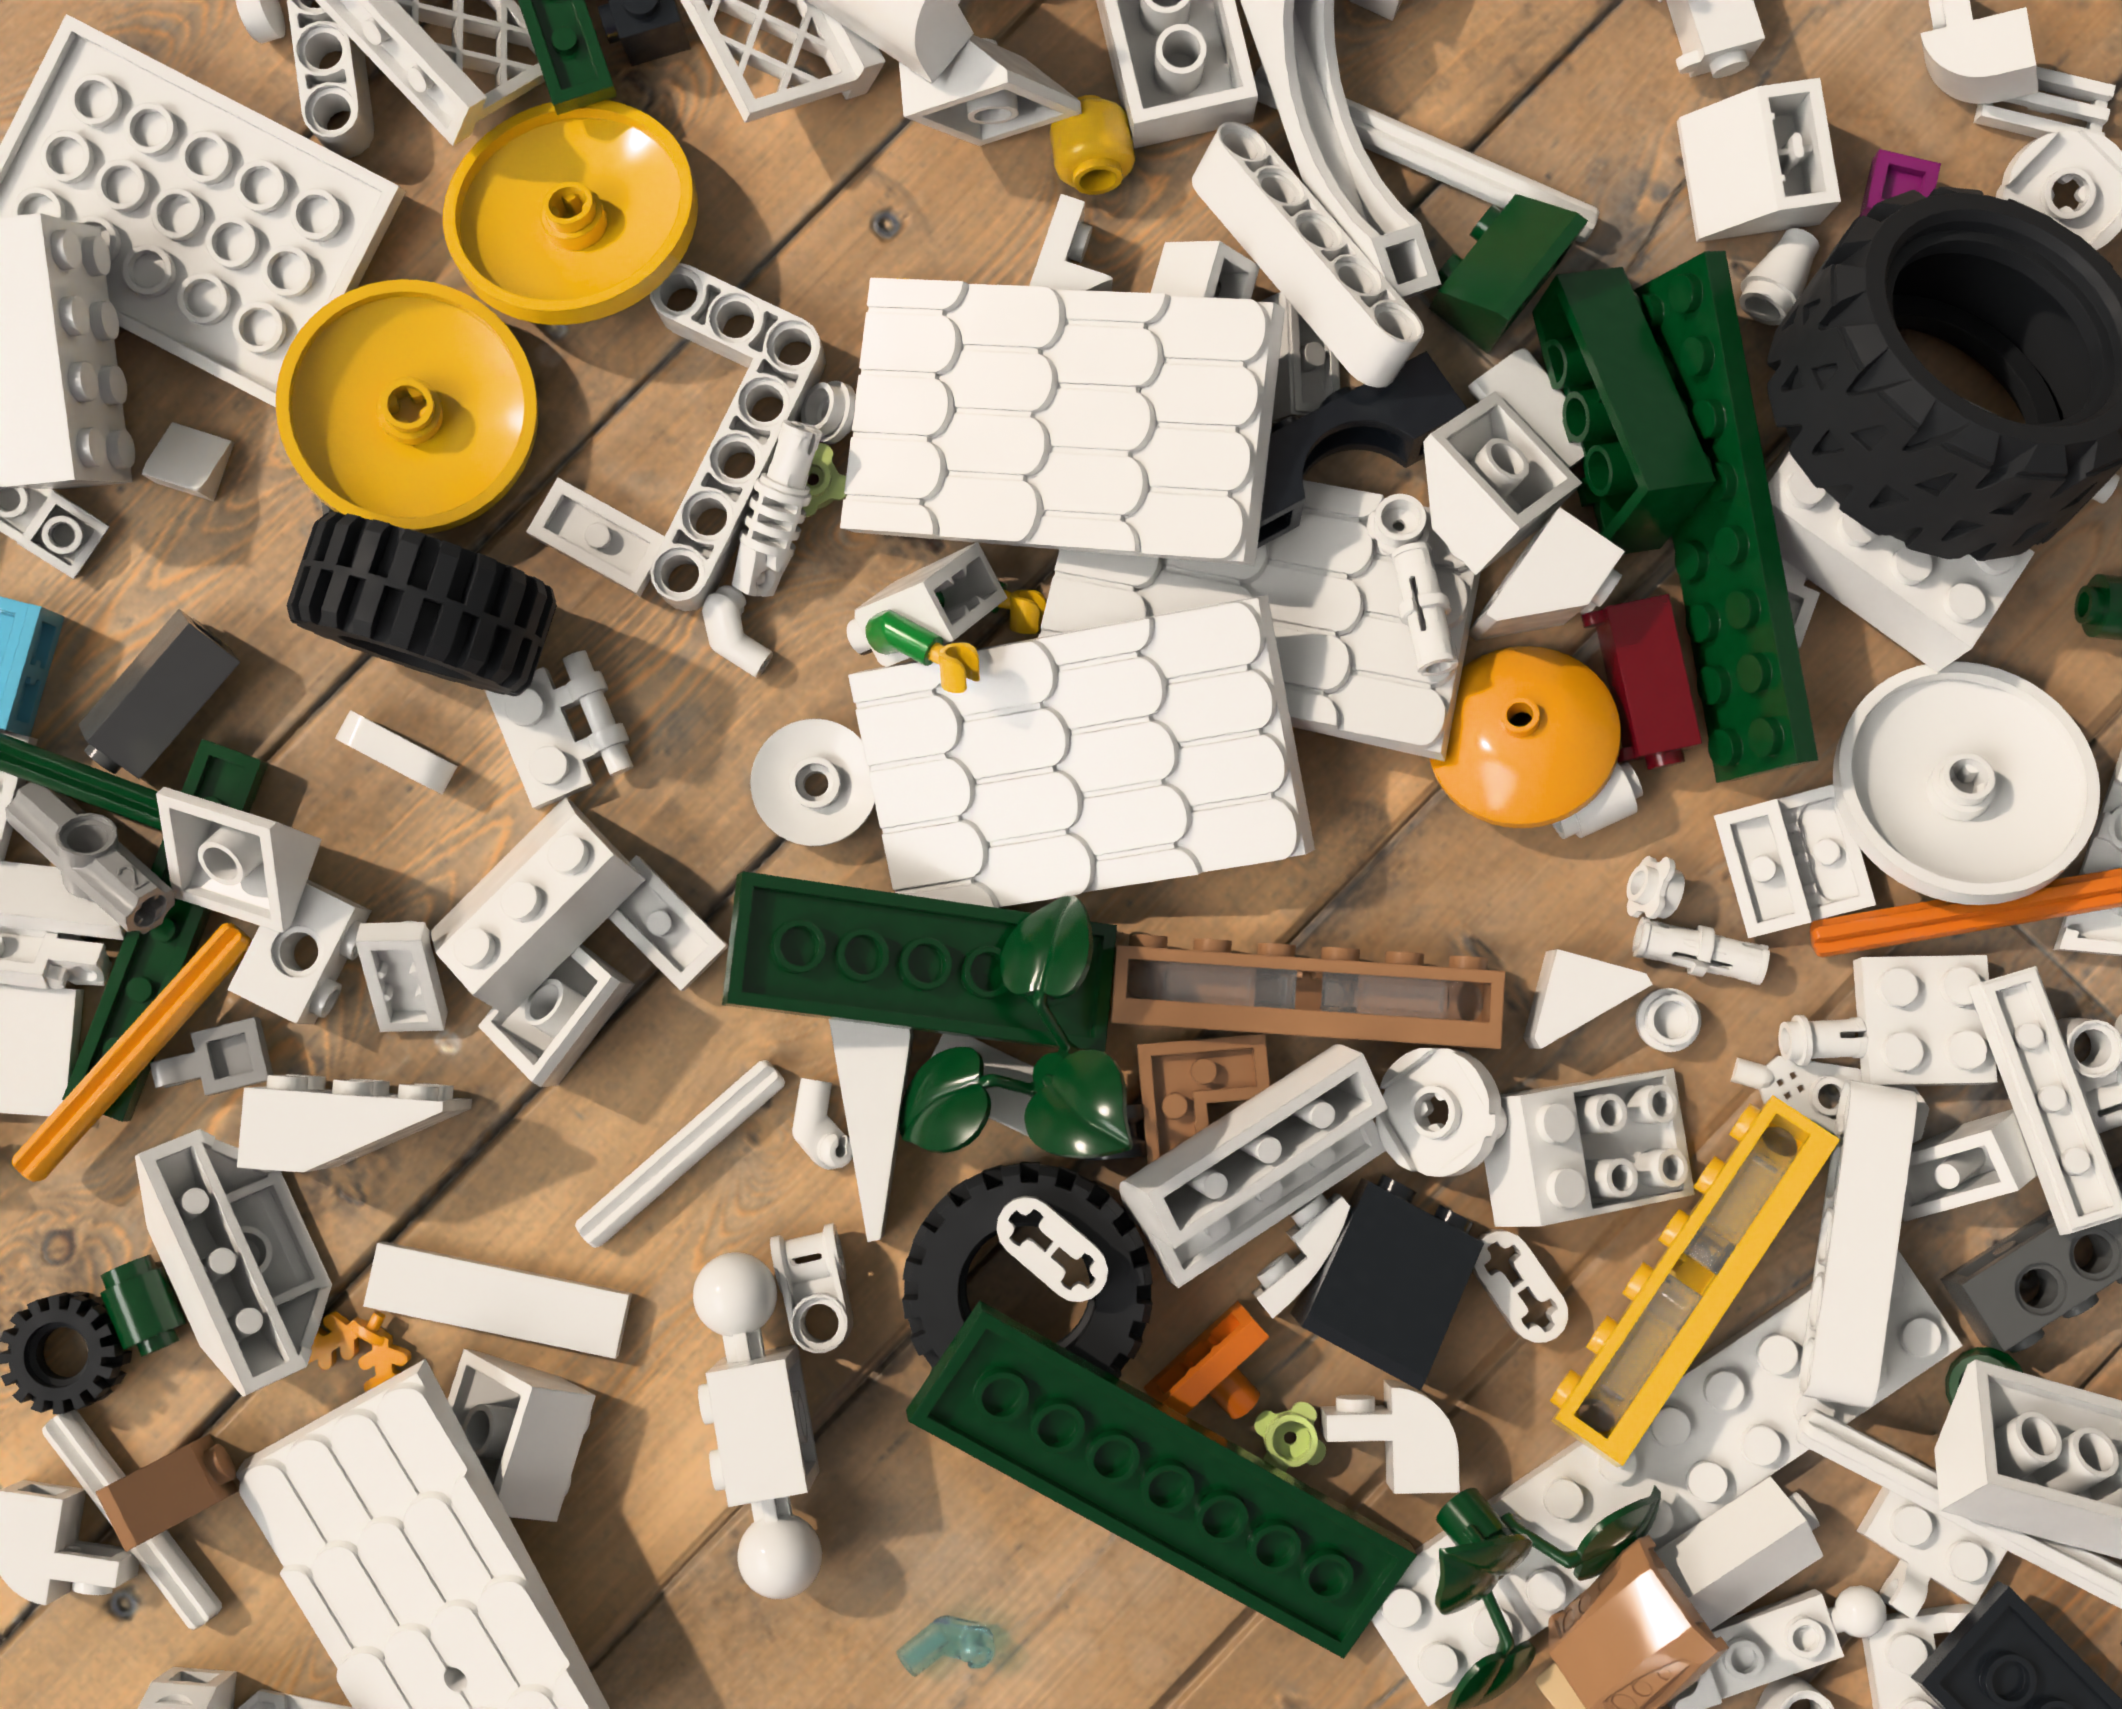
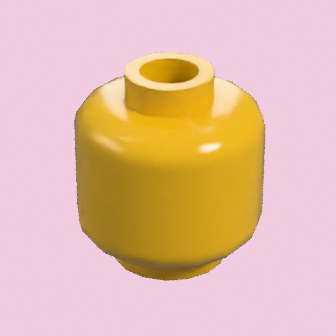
M1096 95L1080 96L1077 99L1081 102L1082 114L1051 123L1049 133L1054 166L1060 180L1075 188L1080 193L1099 195L1117 188L1122 180L1132 171L1136 157L1134 143L1124 108L1114 101L1106 100Z

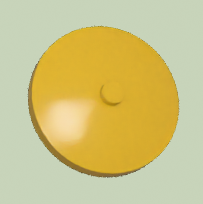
M603 100L557 115L553 103L549 102L524 110L498 124L486 133L465 155L450 181L443 207L444 236L448 250L465 282L480 299L494 309L508 316L531 323L546 325L579 324L616 314L634 305L658 288L670 276L680 263L692 240L697 222L698 196L695 181L682 148L673 135L650 115L634 107L610 100Z
M398 279L380 281L353 289L326 304L307 321L291 343L280 369L276 389V416L281 441L295 470L307 487L330 509L344 515L347 513L358 515L365 519L383 521L393 526L411 529L423 534H432L455 528L479 517L500 501L516 483L525 469L536 439L538 399L531 367L522 347L507 325L494 312L481 302L454 288L422 280Z

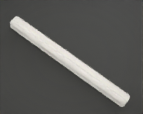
M1261 65L1254 77L1258 93L1257 101L1277 109L1266 74ZM1346 98L1350 116L1364 148L1503 209L1513 196L1518 194L1577 212L1588 220L1576 239L1578 242H1585L1593 232L1599 217V210L1596 207Z
M1812 1409L1807 1415L1801 1417L1798 1423L1799 1428L1796 1433V1440L1804 1447L2122 1609L2121 1565L2089 1550L1940 1511L1936 1470L1817 1409Z

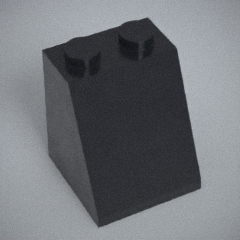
M1383 1174L1377 1185L1361 1178L1348 1203L1350 1209L1332 1251L1313 1279L1302 1290L1290 1314L1301 1327L1421 1391L1484 1243L1468 1235L1474 1223L1457 1213L1439 1205L1433 1216L1411 1204L1417 1192Z

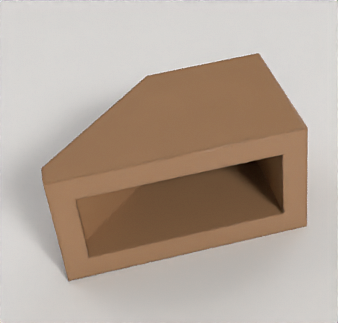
M209 1434L96 1491V1494L125 1552L238 1492L233 1481L236 1478V1469L227 1450L220 1444L215 1445Z

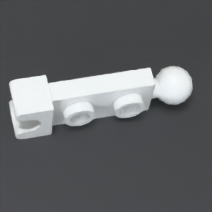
M1859 1585L1849 1586L1839 1593L1834 1606L1827 1608L1822 1593L1812 1589L1731 1617L1711 1630L1716 1638L1721 1636L1729 1648L1694 1684L1677 1695L1667 1705L1670 1709H1707L1721 1704V1699L1842 1658L1844 1654L1837 1634L1845 1632L1857 1638L1872 1637L1882 1629L1887 1619L1886 1605L1881 1596L1872 1588Z

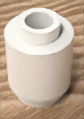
M1617 762L1609 781L1594 800L1574 815L1553 823L1552 825L1559 836L1565 839L1576 834L1579 838H1583L1637 813L1636 799L1643 796V790L1632 766L1628 762L1622 764Z

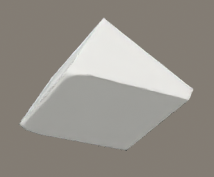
M172 422L146 461L141 475L154 483L214 502L234 442Z

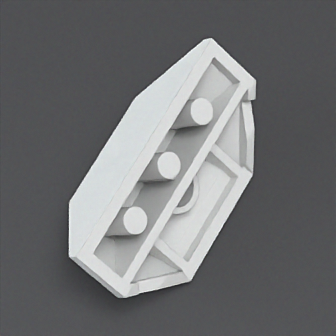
M198 1129L135 1156L146 1226L200 1347L244 1397L307 1367L312 1352L311 1347L322 1320L332 1283L281 1171L237 1168L239 1148L216 1140L215 1136Z

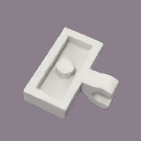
M1883 1486L1857 1529L1858 1533L1900 1559L1892 1574L1883 1584L1879 1595L1885 1604L1912 1619L1918 1614L1925 1602L1930 1579L1964 1601L1976 1605L2007 1552L2002 1547Z

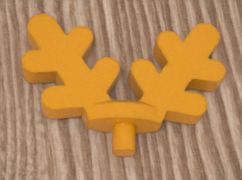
M374 1311L369 1321L358 1317L349 1321L340 1313L331 1312L323 1319V1325L331 1332L328 1333L319 1327L311 1347L312 1352L308 1364L318 1359V1366L322 1370H328L337 1362L336 1349L339 1347L341 1357L344 1360H351L359 1353V1337L372 1344V1350L363 1355L358 1361L359 1367L363 1370H368L375 1366L376 1375L364 1384V1391L367 1392L401 1373L402 1371L397 1370V1366L407 1364L411 1360L412 1354L408 1349L394 1345L393 1336L381 1328L386 1317L382 1312Z

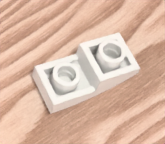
M0 487V531L15 540L23 548L75 579L110 526L53 489Z
M1335 1193L1326 1199L1323 1194H1320L1291 1214L1296 1225L1286 1233L1302 1253L1293 1260L1287 1253L1273 1260L1256 1276L1262 1285L1252 1292L1272 1319L1302 1292L1332 1251L1350 1209V1205L1343 1196Z

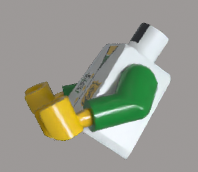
M976 542L898 579L856 608L855 619L851 620L847 625V637L850 645L857 653L867 655L873 652L878 662L885 667L908 658L925 666H929L933 662L939 664L941 687L951 693H963L967 690L966 678L976 682L980 681L977 650L970 643H952L946 646L944 644L954 641L989 612L997 613L1000 608L1010 609V629L1012 631L1022 634H1036L1040 630L1046 600L1043 594L1037 590L1007 591V584L998 581L979 543Z

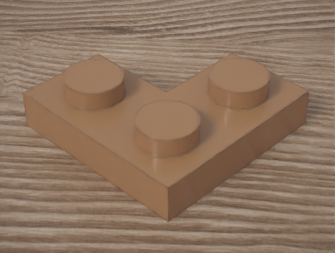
M1265 1034L1137 1044L1147 1165L1209 1126L1207 1103L1249 1100L1270 1086Z

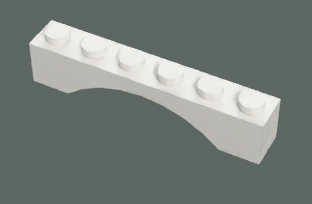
M1240 0L1305 187L1404 301L1441 285L1421 223L1399 203L1380 178L1364 150L1350 116L1340 79L1335 47L1334 0Z

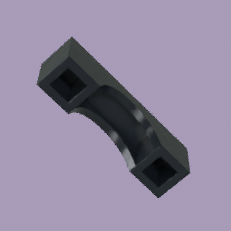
M1427 351L1406 361L1394 381L1387 387L1376 388L1366 384L1354 390L1351 387H1343L1330 394L1321 403L1320 407L1301 418H1298L1296 415L1288 416L1271 428L1257 548L1300 525L1306 498L1303 478L1322 459L1342 451L1366 450L1389 457L1407 468L1425 458L1423 441L1430 433L1467 410Z

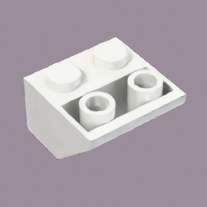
M1820 78L1757 86L1679 117L1677 120L1696 242L1820 225L1841 202Z

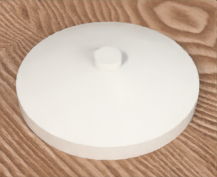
M1953 661L1939 672L1924 664L1904 670L1876 686L1857 706L1840 736L1834 756L1833 786L1837 806L1844 824L1859 848L1875 865L1897 882L1916 892L1946 902L1965 905L1999 904L2017 900L2044 888L2060 876L2078 856L2092 834L2100 805L2099 774L2095 758L2081 729L2065 709L2046 692L2015 674L1984 664Z

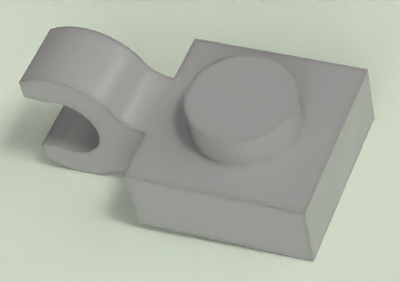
M258 1017L190 1033L195 1052L150 1063L155 1088H169L201 1079L205 1096H212L267 1082V1075H274L261 1019Z

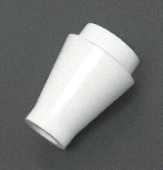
M1799 228L1787 229L1777 245L1741 282L1742 295L1739 303L1743 311L1751 318L1767 325H1780L1805 289L1813 258L1820 247L1818 240L1811 233Z

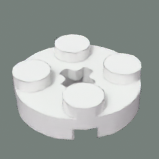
M2065 130L2046 134L2028 143L2013 157L2004 172L2002 185L1997 190L1996 198L2003 200L2013 199L2050 216L2076 235L2081 236L2095 250H2098L2108 244L2122 229V151L2110 139L2097 132ZM2073 179L2079 185V188L2074 193V197L2079 204L2074 210L2068 206L2058 209L2052 201L2055 196L2052 187L2056 181L2065 184Z
M1419 1048L1412 1050L1396 1060L1382 1079L1379 1089H1385L1383 1098L1388 1109L1376 1116L1377 1132L1391 1158L1398 1165L1411 1172L1418 1171L1426 1176L1434 1177L1458 1176L1467 1173L1486 1159L1492 1151L1495 1141L1505 1133L1507 1115L1501 1107V1098L1497 1085L1486 1067L1463 1049ZM1434 1096L1439 1101H1446L1448 1105V1120L1445 1125L1442 1123L1431 1125L1427 1117L1434 1110L1433 1104L1430 1101Z

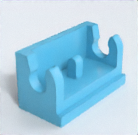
M0 596V729L30 737L65 617L41 606Z

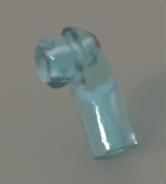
M944 1615L932 1621L900 1647L896 1653L906 1670L912 1676L917 1677L941 1656L968 1662L969 1668L972 1669L983 1668L993 1660L995 1645L992 1632L980 1621Z

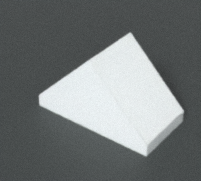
M1559 949L1546 951L1523 1038L1530 1049H1542L1653 984L1647 974Z

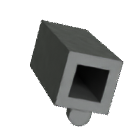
M178 609L78 724L86 742L89 743L84 751L109 772L116 774L122 767L140 779L238 666L240 661L230 647L214 636L209 629Z

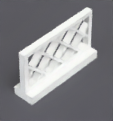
M315 0L452 146L471 136L476 122L545 82L539 63L533 66L507 60V42L529 47L536 55L521 9L514 0H481L485 1L496 12V21L465 14L464 0H452V10L419 3V0ZM419 21L452 29V46L436 43L420 27ZM463 32L496 39V57L463 49ZM463 67L496 75L495 88L484 94L463 72Z
M680 0L745 123L841 92L846 100L866 94L886 62L878 47L806 0H787L796 5L802 17L799 28L765 13L769 0H761L758 9L739 0ZM717 9L752 25L745 45L720 33L714 22ZM759 29L793 44L786 64L753 49ZM802 48L824 58L832 75L818 79L794 68L800 49ZM746 65L780 79L777 92L755 99L743 77ZM788 84L795 86L787 89Z

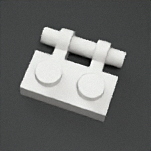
M586 650L572 653L562 659L571 681L557 689L549 670L542 667L535 671L531 686L519 696L485 691L532 808L537 810L560 801L565 796L569 797L596 786L586 763L602 756L610 776L622 774L634 767L625 747L630 742L623 723L616 724L604 696V693L608 691L606 681L601 671H594ZM581 704L592 734L577 741L565 710Z

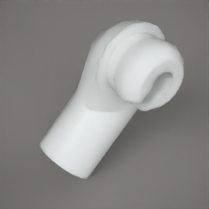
M721 586L715 593L707 596L702 608L709 645L716 653L753 677L758 678L768 666L773 652L744 634L741 620L744 606L747 603L744 594L733 586Z
M801 1078L792 1128L793 1137L816 1165L827 1170L842 1168L851 1161L853 1156L849 1137L827 1115L832 1083Z

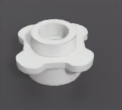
M1647 856L1635 868L1627 884V897L1629 899L1627 912L1630 916L1638 918L1642 913H1645L1646 917L1650 919H1656L1657 917L1664 919L1674 913L1682 899L1685 880L1682 872L1675 869L1673 859L1664 857L1660 862H1657L1655 858Z

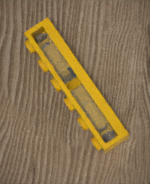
M1773 1095L1761 1109H1758L1751 1103L1746 1107L1728 1134L1737 1140L1738 1143L1727 1160L1724 1162L1716 1156L1711 1159L1693 1186L1703 1195L1690 1215L1680 1208L1676 1211L1658 1238V1241L1665 1245L1667 1249L1655 1267L1652 1268L1644 1261L1641 1263L1621 1293L1632 1301L1618 1322L1608 1315L1604 1318L1586 1345V1348L1592 1351L1595 1356L1583 1374L1579 1375L1570 1369L1549 1400L1559 1408L1551 1422L1615 1467H1621L1625 1464L1840 1141L1839 1138Z

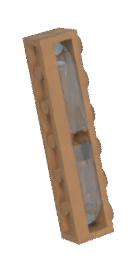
M1130 934L1129 946L1116 945L1111 1024L1501 1049L1505 971L1488 970V958L1449 956V967L1423 966L1424 954L1386 951L1385 963L1359 961L1360 949L1321 947V959L1295 957L1296 945L1278 943H1257V954L1231 953L1232 941L1201 938L1193 939V950L1167 949V936Z

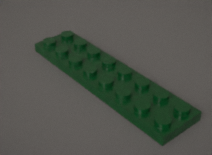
M1704 251L1633 291L1641 301L1642 312L1656 344L1663 351L1666 367L1679 397L1684 400L1687 406L1690 422L1703 451L1711 461L1712 472L1716 479L1713 486L1672 534L1675 550V568L1679 574L1686 611V629L1691 639L1697 672V690L1702 700L1709 739L1708 752L1713 762L1716 783L1818 761V754L1726 251Z
M980 1300L906 1409L908 1422L1343 1659L1417 1556L1411 1543Z

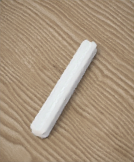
M759 1061L576 1221L575 1227L581 1237L594 1248L606 1243L780 1091L785 1084L780 1072L769 1061Z
M77 1410L65 1414H57L42 1428L43 1435L111 1524L96 1491L126 1475ZM167 1530L130 1550L188 1628L192 1630L200 1628L222 1609L221 1601Z

